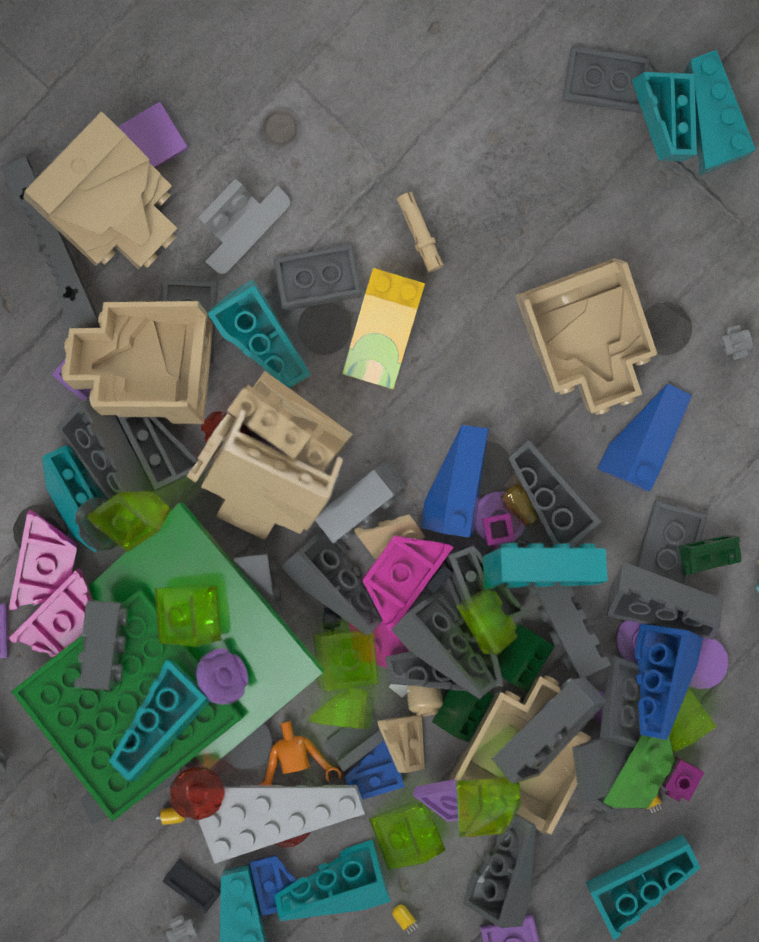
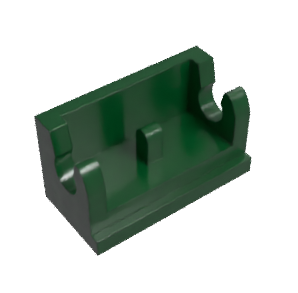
M726 534L678 546L683 575L687 576L700 571L740 563L739 536Z

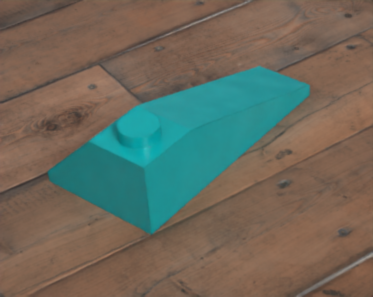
M254 279L230 292L208 312L209 317L226 340L236 345L246 356L251 357L265 371L288 388L311 375Z
M373 840L344 849L339 853L340 856L329 864L324 862L318 866L319 870L309 877L300 878L274 895L279 920L286 921L360 911L391 902L386 879Z

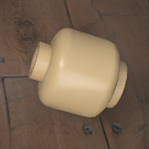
M407 686L408 708L411 712L416 713L417 717L435 715L438 713V709L443 706L441 689Z

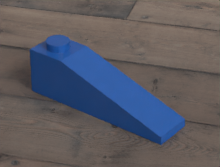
M666 384L608 445L597 469L644 492H650L664 464L692 395L670 384Z
M461 425L424 501L421 528L450 535L474 536L488 440V428Z
M640 624L635 646V659L638 660L639 675L636 676L637 684L640 685L641 700L638 702L641 735L664 740L668 739L698 665L703 637L687 630Z

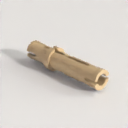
M409 192L399 196L397 202L402 209L416 242V251L420 252L428 273L442 268L444 264L435 247V238L431 237L413 193Z

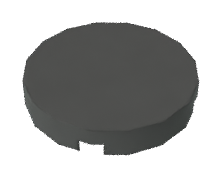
M263 723L227 753L223 757L226 762L241 769L254 768L264 762L271 751L273 741L267 724Z

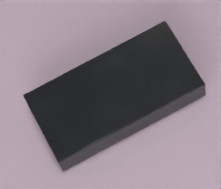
M180 858L162 881L204 914L207 913L221 894L220 888Z

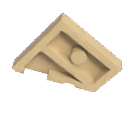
M229 414L225 416L199 455V460L188 473L187 477L195 483L217 455L236 420Z
M410 515L397 517L392 521L377 522L378 527L366 530L362 527L354 529L375 560L393 535L421 540L425 537Z
M416 714L378 721L379 729L398 772L408 773L425 769L422 717H417Z

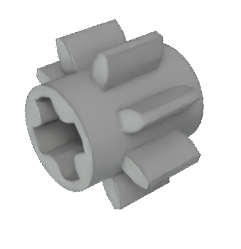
M740 325L727 328L725 330L727 335L721 336L724 354H732L733 360L746 357L748 355L747 350L753 349L749 330L741 331Z
M183 915L170 920L171 927L166 929L169 942H194V939L199 937L192 918L184 920Z

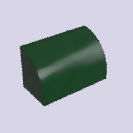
M519 624L498 657L502 677L527 692L555 646Z
M449 689L443 700V706L438 709V713L435 715L432 723L452 736L469 743L494 694L488 691L478 699L468 691Z

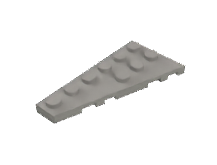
M188 785L186 787L214 863L365 814L366 812L357 785H324L323 787H306V785H296L295 787H282V785H240L239 787L212 785L211 787H198V785Z

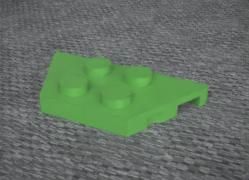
M641 735L603 803L613 808H649L675 762L670 737L664 740Z

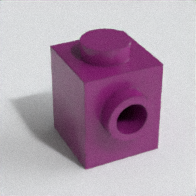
M510 513L481 518L486 545H493V550L501 548V544L515 541Z
M675 756L671 772L666 776L662 786L667 789L665 794L680 802L681 798L690 801L704 772Z

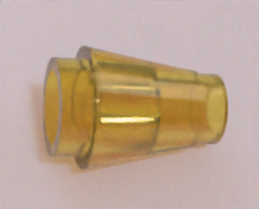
M518 484L509 488L501 496V499L504 501L503 505L524 522L526 526L533 523L539 517L525 489L520 488Z

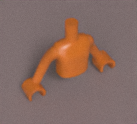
M291 721L280 723L283 739L277 741L272 746L264 781L259 785H272L278 758L281 763L282 774L309 768L307 750L326 771L325 778L328 782H330L328 773L331 770L337 771L339 780L341 779V769L335 765L331 766L311 740L303 736H294Z

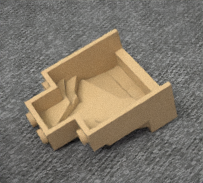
M102 111L24 192L23 198L95 266L100 262L105 265L116 254L112 250L115 247L137 269L142 265L148 268L158 257L155 254L156 250L161 245L166 249L176 238L173 233L177 227L154 206L155 204L161 206L171 196L167 191L172 185L149 163L150 159Z
M613 258L515 295L536 356L540 359L551 390L555 393L565 394L575 390V385H578L586 410L591 414L595 412L596 415L611 410L610 406L615 404L626 405L636 400L635 397L642 395L632 364L635 363L636 366L646 364L651 361L650 357L658 354L627 262Z
M198 301L103 302V311L99 314V326L101 328H69V336L65 340L66 360L61 370L63 381L73 389H92L89 397L90 404L100 415L166 417L172 424H204L214 323Z
M264 371L253 388L249 385L245 389L243 388L227 410L236 418L241 410L245 411L243 423L294 460H298L324 474L329 471L353 437L352 433L266 371Z
M241 410L209 467L201 486L223 498L216 517L264 540L275 523L301 534L303 529L307 531L329 500L343 459L338 457L327 474L298 460H294L271 447L239 433V428L246 414L245 411Z
M545 675L544 678H535L522 704L519 702L521 698L509 691H506L505 694L502 692L496 694L466 751H462L448 780H457L483 801L510 816L518 814L535 824L536 830L540 833L552 835L577 786L572 747L590 741L592 738L583 732H579L540 776L515 784L510 782L492 760L543 709V706L561 691L560 687H558L559 682Z

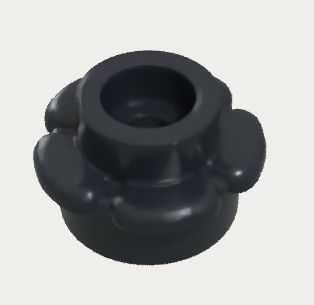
M324 608L323 629L334 632L335 627H340L341 616L330 608Z

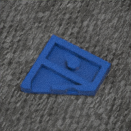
M385 740L372 749L345 775L347 785H357L362 800L405 787L401 772H398Z
M274 854L249 861L261 916L277 913L274 895L297 881Z

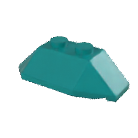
M65 445L43 455L42 463L46 489L72 536L94 552L118 541L123 513L121 515L117 513L72 448Z

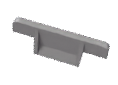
M235 179L198 217L206 228L222 242L205 262L220 274L227 273L290 206L289 197L277 185L259 204L244 186Z

